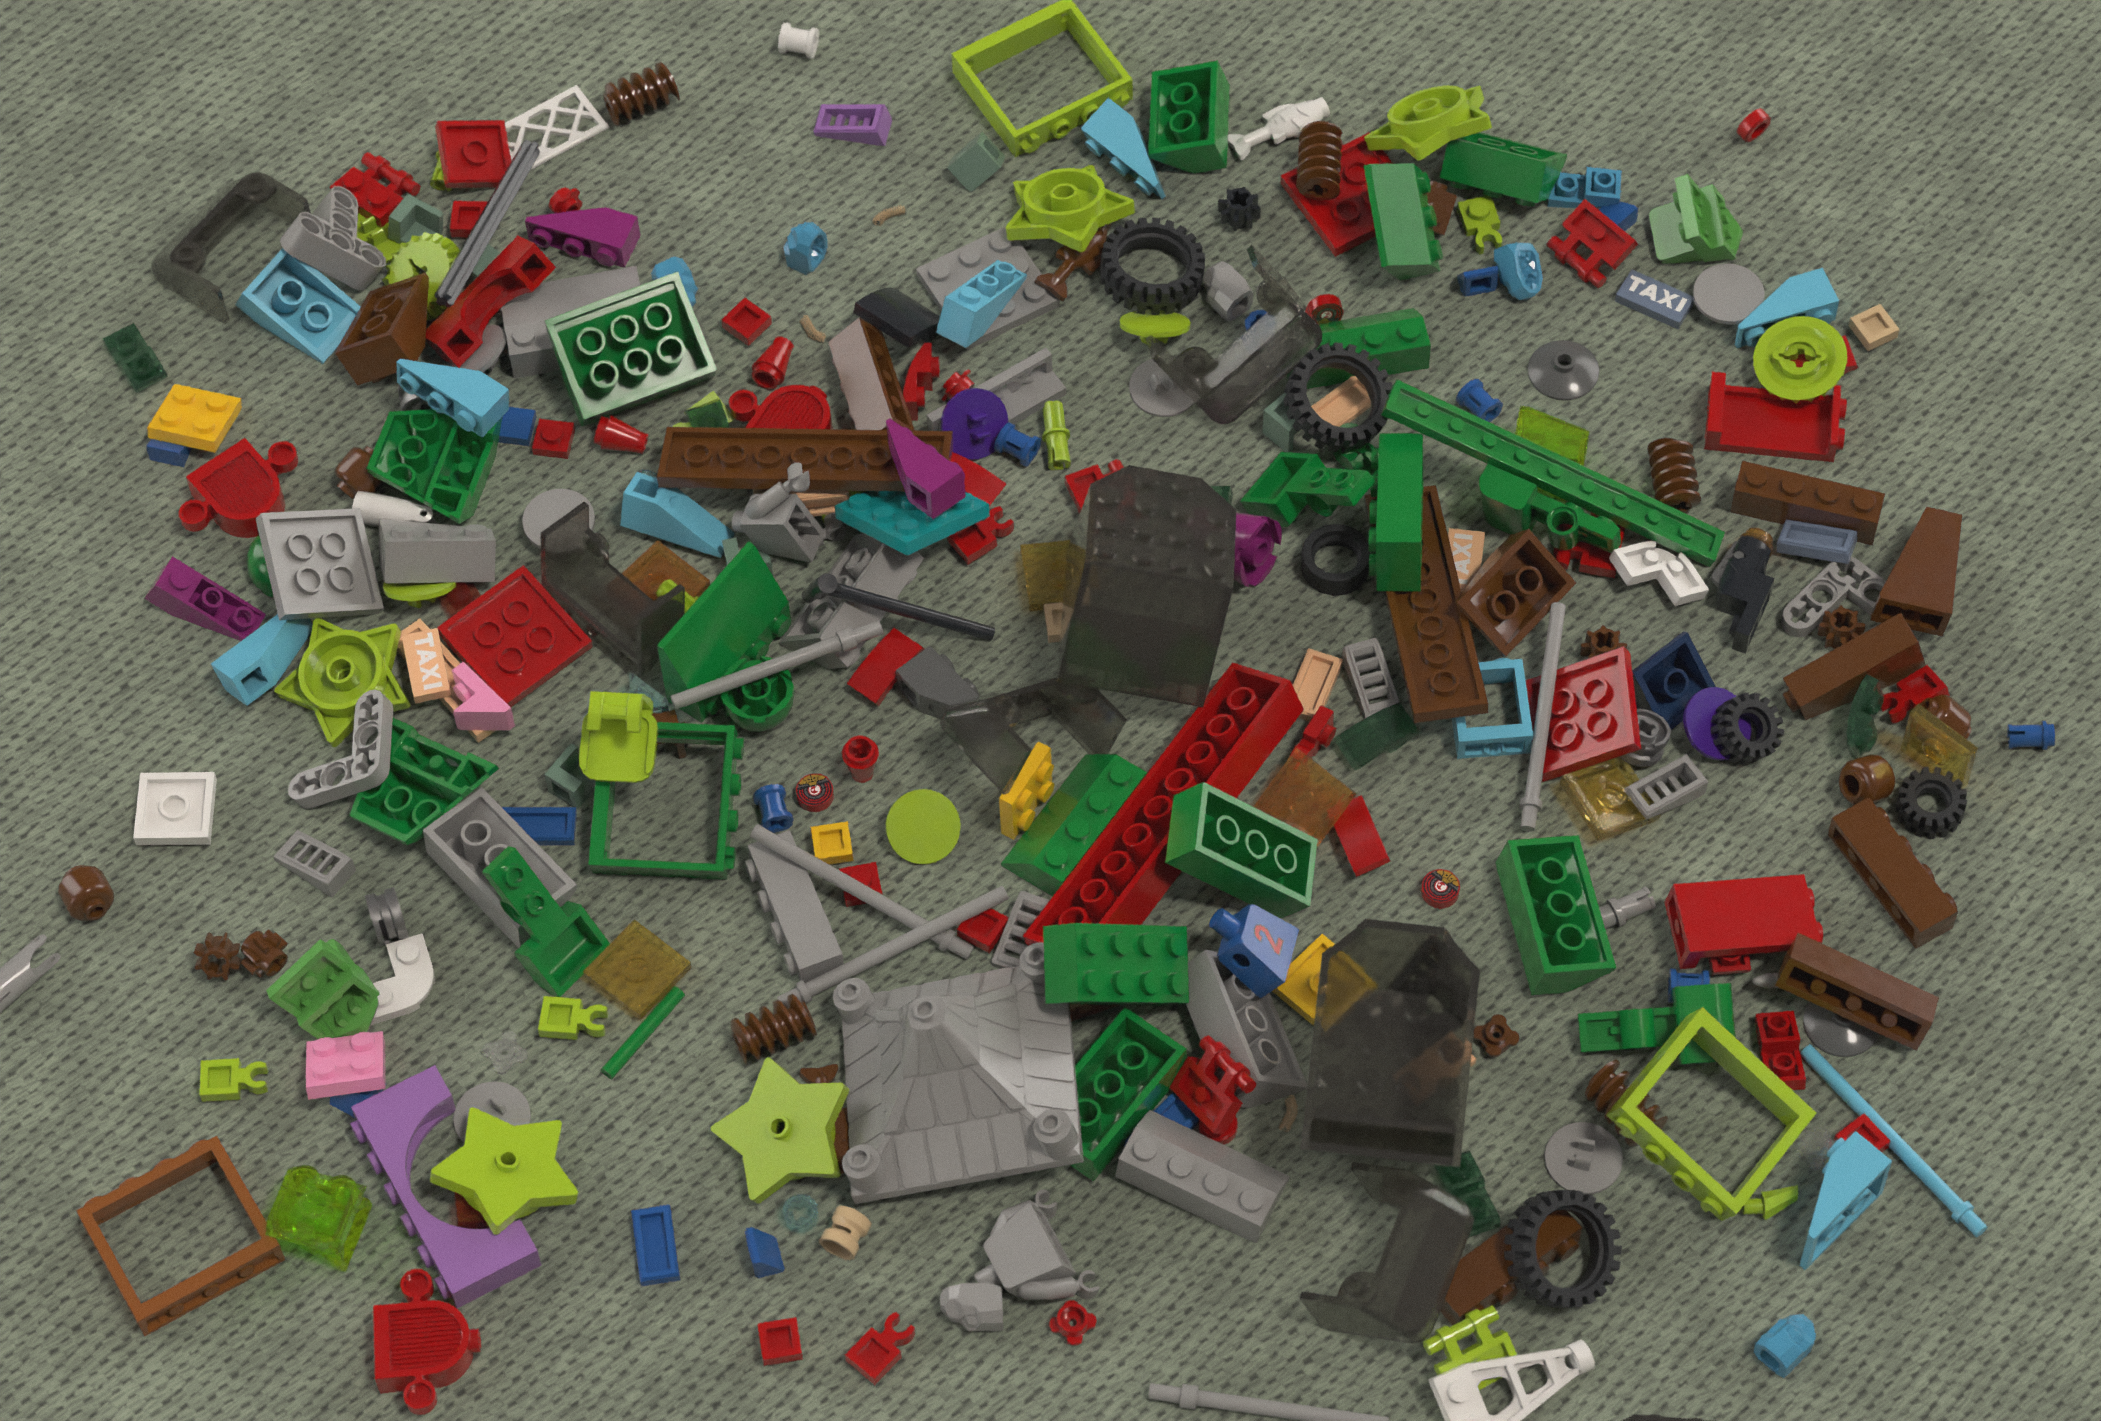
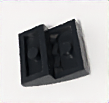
M889 287L876 290L855 302L853 311L855 315L907 348H910L920 339L929 343L940 335L936 333L940 316L896 288Z

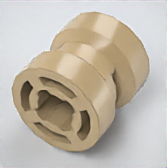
M838 1206L832 1216V1226L824 1230L819 1243L829 1253L845 1260H853L859 1250L858 1242L860 1238L867 1235L872 1225L870 1220L859 1211L847 1206Z

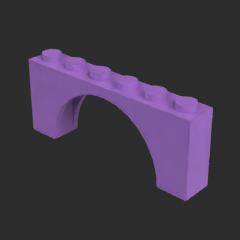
M435 1065L351 1107L356 1121L350 1123V1126L360 1144L367 1141L372 1152L366 1155L376 1175L383 1172L387 1178L388 1183L383 1185L385 1192L393 1206L398 1203L401 1204L405 1214L401 1215L400 1219L408 1235L412 1237L417 1234L422 1245L417 1247L418 1253L426 1268L434 1265L439 1277L434 1279V1282L444 1300L451 1297L456 1308H459L542 1266L538 1251L520 1219L512 1222L498 1235L493 1234L490 1228H461L447 1224L432 1216L414 1197L411 1191L410 1175L415 1154L426 1135L440 1121L456 1110L452 1095Z

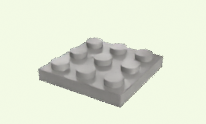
M1005 227L916 268L917 277L940 311H942L947 295L996 260L1008 262L1017 270L1027 274L1024 283L985 334L966 348L967 350L1060 307L1058 298L1050 291L1035 284L1037 276L1042 275L1019 240H1007Z
M360 508L261 513L256 518L279 620L379 614L384 609Z

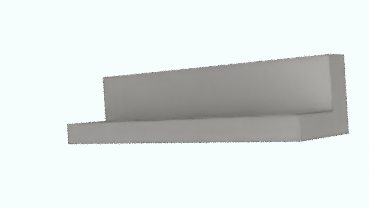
M1047 348L1040 350L975 387L988 390L997 395L1005 405L1008 422L1016 424L1044 407L1045 402L1056 401L1067 395L1065 385L1052 371V354ZM947 404L927 414L928 431H941L939 422H941L942 413Z

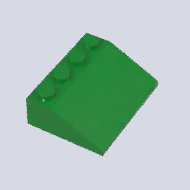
M678 271L544 321L581 427L599 421L601 416L609 417L712 379L717 372L716 365Z
M749 541L657 645L666 699L671 704V695L723 677L727 669L740 659L748 657V661L760 660V656H766L769 645L776 636L782 637L791 625L789 601L757 548ZM720 694L679 709L702 723L709 714L714 715L719 711L722 701Z

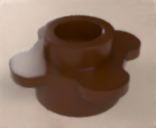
M1500 1014L1493 1015L1490 1022L1485 1025L1476 1026L1473 1031L1474 1038L1480 1041L1483 1049L1491 1057L1500 1056L1510 1046H1516L1519 1042L1518 1032L1511 1030L1506 1024V1017ZM1498 1033L1500 1037L1494 1038L1493 1034Z

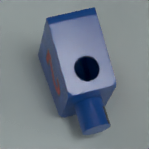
M1254 904L1247 905L1234 915L1224 908L1217 910L1210 919L1209 927L1222 936L1217 954L1219 961L1260 998L1285 983L1299 929Z

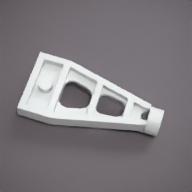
M1578 1340L1565 1346V1348L1464 1363L1428 1380L1445 1421H1521L1573 1378L1594 1369L1595 1363L1587 1344L1583 1340ZM1565 1356H1566V1359H1567V1361H1568V1364L1570 1365L1571 1368H1568V1367L1565 1365V1362H1564ZM1541 1364L1548 1380L1542 1387L1530 1394H1526L1517 1372L1521 1368ZM1503 1377L1509 1384L1513 1399L1498 1414L1490 1415L1481 1397L1478 1385L1484 1379Z

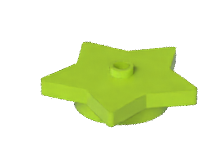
M1437 86L1404 97L1389 109L1387 113L1389 122L1364 137L1368 150L1404 149L1419 161L1451 140L1491 129L1492 125L1489 115L1479 109L1484 101L1481 86L1466 90L1458 86Z
M1088 165L1082 169L1062 168L1051 170L1038 175L1031 181L1013 182L1014 194L1020 209L1006 225L1007 240L1050 238L1076 251L1084 252L1098 228L1135 213L1134 200L1105 189L1104 182L1097 175L1093 165Z
M314 618L309 647L303 654L299 666L274 689V692L284 700L314 711L327 741L332 747H337L353 731L356 703L369 690H378L385 695L393 704V711L410 708V702L392 672L401 630L396 623L358 632L344 630L321 618Z
M769 1057L765 1058L749 1101L711 1126V1131L743 1155L750 1200L760 1204L791 1180L804 1177H840L839 1164L834 1148L835 1122L850 1089L848 1086L840 1082L800 1084L777 1062Z
M471 1107L468 1114L464 1146L433 1167L430 1172L431 1183L463 1195L465 1200L483 1215L495 1235L500 1234L517 1218L525 1217L540 1207L576 1204L578 1198V1190L555 1159L562 1127L560 1120L514 1126L477 1108Z

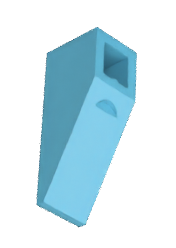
M1107 98L1081 127L1087 138L1085 145L1099 157L1103 153L1111 159L1110 165L1122 176H1125L1127 173L1132 175L1136 179L1134 181L1135 185L1146 195L1150 196L1153 192L1163 199L1166 195L1152 159L1148 155L1147 146L1137 123L1129 113Z
M996 260L945 297L936 333L967 348L985 334L1024 283L1027 274L1017 270L1008 262Z
M1820 268L1789 277L1738 325L1735 339L1736 348L1747 345L1755 347L1767 329L1787 318L1808 316L1821 319L1827 323L1836 319L1839 299L1824 269Z
M399 359L396 362L397 383L405 392L417 395L425 400L436 412L445 413L456 420L461 428L466 431H473L482 438L509 410V389L481 371Z
M636 472L623 492L620 526L722 558L724 554L722 540L734 538L735 533L681 490L678 488L658 487L657 478Z
M277 614L212 662L211 666L225 690L248 706L277 684L310 636L313 624L310 618L279 620Z

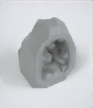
M1224 261L1215 263L1207 268L1203 278L1204 287L1207 290L1206 301L1225 321H1233L1249 310L1253 303V291L1247 281L1230 264Z
M988 1282L963 1283L949 1286L942 1291L940 1295V1310L952 1322L960 1323L967 1331L994 1332L1004 1330L1002 1286Z

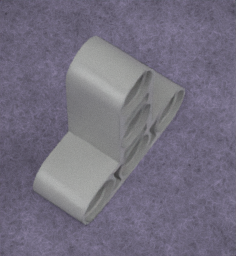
M341 186L333 187L314 210L313 214L308 212L300 213L280 239L283 249L294 258L357 290H365L386 264L384 255L377 248L357 238L358 201L349 190Z

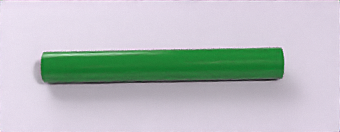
M676 986L671 988L601 1068V1072L611 1080L616 1076L685 997L684 992Z

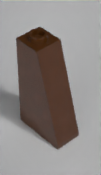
M1931 507L1925 508L1878 596L1871 614V621L1883 623L1901 613L1911 630L1943 637L1953 612L1962 514Z
M1899 613L1783 677L1787 691L1782 693L1792 713L1799 710L1803 718L1808 720L1894 685L1926 664L1919 641L1902 614Z

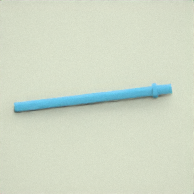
M1811 1044L1806 1046L1800 1053L1801 1057L1858 1116L1865 1113L1890 1139L1889 1148L1953 1213L1951 1218L1956 1223L1962 1222L1975 1237L1983 1234L1988 1226L1973 1212L1974 1206L1969 1201L1963 1202Z

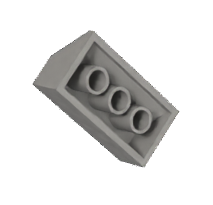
M858 534L853 537L828 573L834 575L840 584L898 600L897 596L904 586L916 577V569L924 558L917 551L907 556L867 534ZM826 596L823 599H816L811 603H806L779 643L781 646L795 651L834 637L836 632L850 627L853 630L878 620L880 622L887 612L832 596ZM866 641L858 643L857 648L843 653L839 650L811 661L827 669L850 667L858 660L860 656L859 651Z
M482 787L423 829L427 854L518 948L531 936L523 926L517 924L505 913L500 905L502 898L482 873L508 846L516 848L560 907L566 901H569L577 890V884Z
M1202 951L1188 963L1189 1003H1186L1193 1020V1028L1199 1035L1200 1040L1209 1035L1216 1042H1223L1230 1050V1056L1236 1062H1242L1250 1070V1076L1256 1082L1255 1089L1246 1094L1238 1087L1234 1093L1243 1103L1241 1107L1252 1108L1308 1089L1270 993L1262 998L1258 997L1219 961L1218 952ZM1218 1067L1214 1074L1221 1080L1225 1072Z
M1151 1110L1135 1127L1119 1157L1116 1171L1117 1178L1254 1243L1258 1242L1290 1179V1176Z

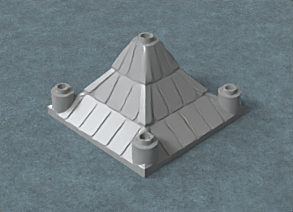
M1044 942L1034 943L1024 949L1020 955V965L1017 967L996 969L986 973H975L959 976L954 979L938 980L924 983L923 985H912L872 993L868 984L859 978H849L837 985L833 993V1001L842 1017L846 1086L850 1089L847 1095L849 1150L843 1157L842 1167L850 1181L851 1197L855 1204L1084 1162L1070 1004H1045Z

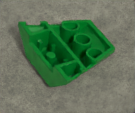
M433 409L389 411L368 463L367 472L380 481L406 493L460 524L474 516L496 457L502 418L482 438L473 431H466L461 428L456 420L445 413H436Z
M393 717L389 774L379 786L357 793L350 817L408 846L423 838L424 828L465 800L499 768L496 764L468 752L465 756L420 735L413 726Z

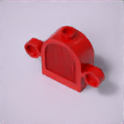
M788 385L770 393L761 405H758L756 395L749 390L736 391L729 398V408L732 417L738 421H749L745 428L833 429L830 407L826 400L827 396L823 390L816 386Z
M243 438L188 474L186 479L191 495L196 500H189L180 507L179 517L182 526L188 531L197 532L203 530L209 524V521L213 519L223 531L232 536L240 538L257 537L259 532L256 518L261 513L285 511V499L278 476L292 471L298 465L299 458L295 446L287 441L277 442L269 448L268 460H264L248 440Z
M412 1269L403 1275L400 1282L403 1296L408 1302L373 1306L375 1381L380 1394L404 1392V1400L409 1411L417 1415H424L431 1412L437 1404L438 1398L435 1388L448 1386L460 1379L470 1367L474 1353L481 1352V1335L479 1328L469 1329L464 1315L456 1307L443 1301L429 1300L434 1292L431 1276L423 1269Z

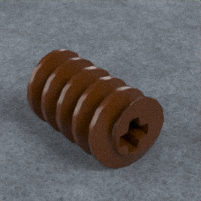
M662 62L655 64V73L649 67L643 68L642 77L637 72L631 73L630 83L624 77L618 78L617 87L611 82L606 83L605 94L603 95L607 111L616 127L620 126V114H623L628 121H632L633 109L641 116H644L645 104H648L653 111H657L658 99H661L666 106H669L670 94H673L678 101L680 97L671 72Z
M1326 121L1312 122L1304 126L1299 133L1300 143L1296 187L1302 195L1312 200H1331L1340 194L1339 183L1341 175L1339 172L1341 171L1340 161L1342 159V152L1340 151L1342 149V140L1340 137L1343 132L1333 123Z
M1661 438L1650 442L1647 450L1655 499L1683 513H1689L1691 508L1699 505L1701 502V495L1697 492L1699 490V483L1695 480L1697 470L1693 467L1695 465V458L1691 455L1694 452L1693 445L1687 441L1673 438Z
M793 994L787 996V1008L781 1001H774L773 1014L767 1007H760L759 1020L753 1013H746L745 1026L737 1018L731 1020V1033L746 1065V1054L748 1053L757 1061L761 1060L760 1048L765 1047L771 1055L775 1054L776 1041H779L785 1049L789 1048L790 1035H793L799 1043L803 1042L804 1029H807L813 1037L817 1036V1030L807 1005L802 999L800 1001Z
M1616 1059L1603 1066L1590 1079L1585 1090V1098L1590 1102H1595V1109L1600 1113H1605V1120L1609 1124L1615 1123L1606 1114L1630 1086L1625 1085V1082L1630 1077L1628 1071L1615 1074L1620 1065V1062ZM1647 1093L1637 1105V1108L1658 1128L1662 1129L1668 1120V1116L1658 1120L1655 1119L1660 1106L1655 1104L1646 1109L1645 1105L1650 1099V1095ZM1615 1124V1132L1621 1135L1619 1133L1621 1128ZM1625 1137V1143L1628 1146H1639L1631 1138Z

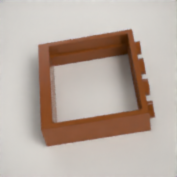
M217 1135L209 1140L204 1139L196 1142L188 1151L175 1158L162 1160L153 1170L140 1177H131L120 1184L119 1188L104 1196L91 1198L82 1208L76 1210L87 1234L144 1337L285 1260L277 1239ZM217 1162L261 1239L141 1304L98 1225Z

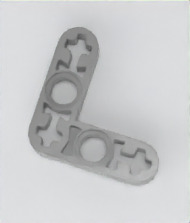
M1852 556L1849 564L1831 562L1787 604L1782 615L1781 624L1783 630L1793 637L1807 636L1822 622L1825 610L1832 613L1846 598L1871 615L1876 602L1868 600L1864 596V592L1869 589H1876L1881 592L1886 580ZM1839 571H1852L1851 576L1845 575L1843 578L1839 576ZM1856 583L1860 584L1858 589H1855ZM1819 590L1826 591L1831 595L1832 600L1827 603H1819L1815 601L1812 594ZM1806 606L1809 608L1805 622L1801 620L1797 623L1792 622L1793 616L1798 618L1805 612Z
M369 690L358 699L354 714L352 755L297 774L289 784L288 795L299 806L305 809L313 808L375 788L385 781L390 770L393 704L378 690ZM379 732L376 740L366 745L368 738L372 734ZM345 773L342 781L339 784L332 786L335 778L340 774Z

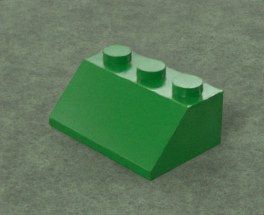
M1218 61L1152 72L1148 149L1150 159L1191 173L1227 168L1230 85Z
M1479 132L1451 140L1447 143L1440 178L1451 181L1450 186L1458 189L1470 190L1471 186L1483 189L1482 194L1486 196L1503 198V195L1515 197V203L1533 207L1536 203L1549 198L1566 162L1567 154Z
M1414 163L1364 165L1381 267L1399 281L1440 272L1439 260L1443 259V253L1439 240L1434 239L1433 227L1437 226V219L1433 206L1428 205L1427 193L1431 192V185L1427 173L1423 172Z

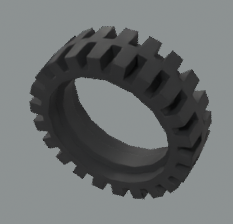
M1146 217L1138 218L1137 225L1133 220L1126 221L1124 227L1118 225L1114 228V232H1110L1106 242H1104L1099 273L1101 284L1105 285L1104 290L1108 295L1113 294V300L1119 304L1124 300V308L1130 311L1135 305L1138 306L1137 313L1145 314L1146 309H1151L1152 315H1159L1161 309L1166 314L1173 313L1175 307L1181 310L1185 308L1186 303L1191 304L1195 299V295H1198L1205 269V253H1202L1203 247L1200 242L1196 243V236L1193 233L1186 235L1187 228L1180 225L1177 229H1174L1173 221L1167 220L1165 225L1160 224V218L1155 217L1152 218L1151 223H1147ZM1153 248L1165 251L1176 257L1186 268V274L1182 278L1170 283L1151 284L1138 281L1128 275L1119 265L1118 261L1123 254L1135 249Z
M1327 343L1321 345L1318 349L1314 348L1309 351L1293 369L1284 389V393H1287L1284 397V406H1289L1286 412L1289 420L1295 419L1292 425L1296 432L1302 429L1305 432L1302 438L1307 442L1312 438L1315 439L1314 446L1322 449L1325 445H1328V451L1337 452L1340 448L1342 453L1350 452L1354 447L1356 450L1363 447L1382 430L1389 419L1381 415L1392 388V382L1386 383L1389 375L1386 369L1381 371L1377 369L1381 363L1376 358L1371 362L1367 359L1370 354L1363 349L1359 354L1356 353L1357 346L1349 344L1344 349L1342 343H1334L1331 347ZM1330 367L1343 369L1354 375L1364 385L1371 400V411L1367 420L1359 426L1345 428L1334 426L1321 419L1311 407L1306 394L1307 383L1312 374L1319 369Z
M1578 1190L1545 1191L1524 1201L1525 1206H1519L1514 1212L1518 1218L1510 1219L1507 1228L1513 1231V1234L1505 1235L1504 1244L1511 1245V1251H1504L1505 1260L1513 1261V1265L1507 1267L1510 1276L1518 1277L1514 1284L1518 1290H1526L1524 1296L1529 1300H1536V1304L1552 1308L1581 1307L1595 1302V1297H1602L1607 1292L1604 1286L1613 1284L1616 1277L1610 1274V1272L1619 1271L1621 1263L1613 1260L1614 1255H1622V1246H1614L1613 1240L1621 1237L1619 1229L1610 1228L1616 1222L1614 1217L1610 1214H1604L1608 1208L1601 1202H1595L1596 1197L1590 1194H1583L1582 1191ZM1555 1210H1566L1573 1213L1582 1222L1589 1238L1590 1256L1587 1269L1576 1284L1567 1288H1560L1550 1283L1544 1277L1537 1262L1535 1244L1539 1227L1545 1218Z

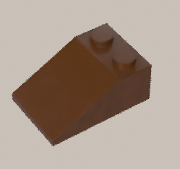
M426 273L398 281L368 293L335 351L336 356L357 386L370 381L377 383L388 375L397 373L396 362L399 359L418 361L425 347L429 288V277Z
M1527 529L1510 535L1489 556L1455 604L1502 657H1506L1550 611L1551 604L1559 602L1576 582L1531 530Z

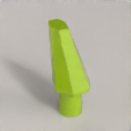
M1798 1185L1761 1192V1198L1748 1199L1742 1207L1743 1215L1762 1214L1764 1220L1769 1219L1798 1200Z

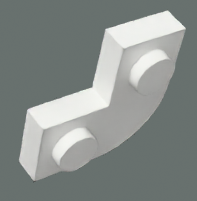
M1646 541L1614 549L1609 557V560L1627 586L1657 579L1674 606L1704 599L1709 591V588L1692 563L1682 552L1676 557L1666 550L1655 548L1656 541Z
M423 933L386 944L395 977L373 983L376 989L379 990L380 995L377 996L379 1005L371 1025L416 1011L420 1008L419 1004L430 993L433 984H435V974Z

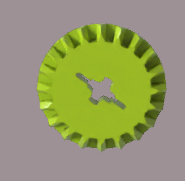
M424 232L422 236L412 235L409 242L400 243L401 249L397 253H391L393 259L390 265H385L387 275L382 281L387 286L419 275V268L426 271L429 277L427 320H431L441 315L448 308L444 305L439 306L436 303L435 293L460 250L449 238L438 233L430 234Z
M1808 316L1791 317L1772 325L1758 340L1753 356L1754 370L1760 385H1763L1769 394L1778 396L1782 401L1789 399L1793 400L1796 404L1800 400L1812 402L1815 397L1820 395L1825 397L1827 391L1837 385L1840 378L1844 376L1847 364V349L1839 332L1829 323ZM1798 354H1805V358L1808 361L1803 363V367H1796V363L1791 360H1796Z

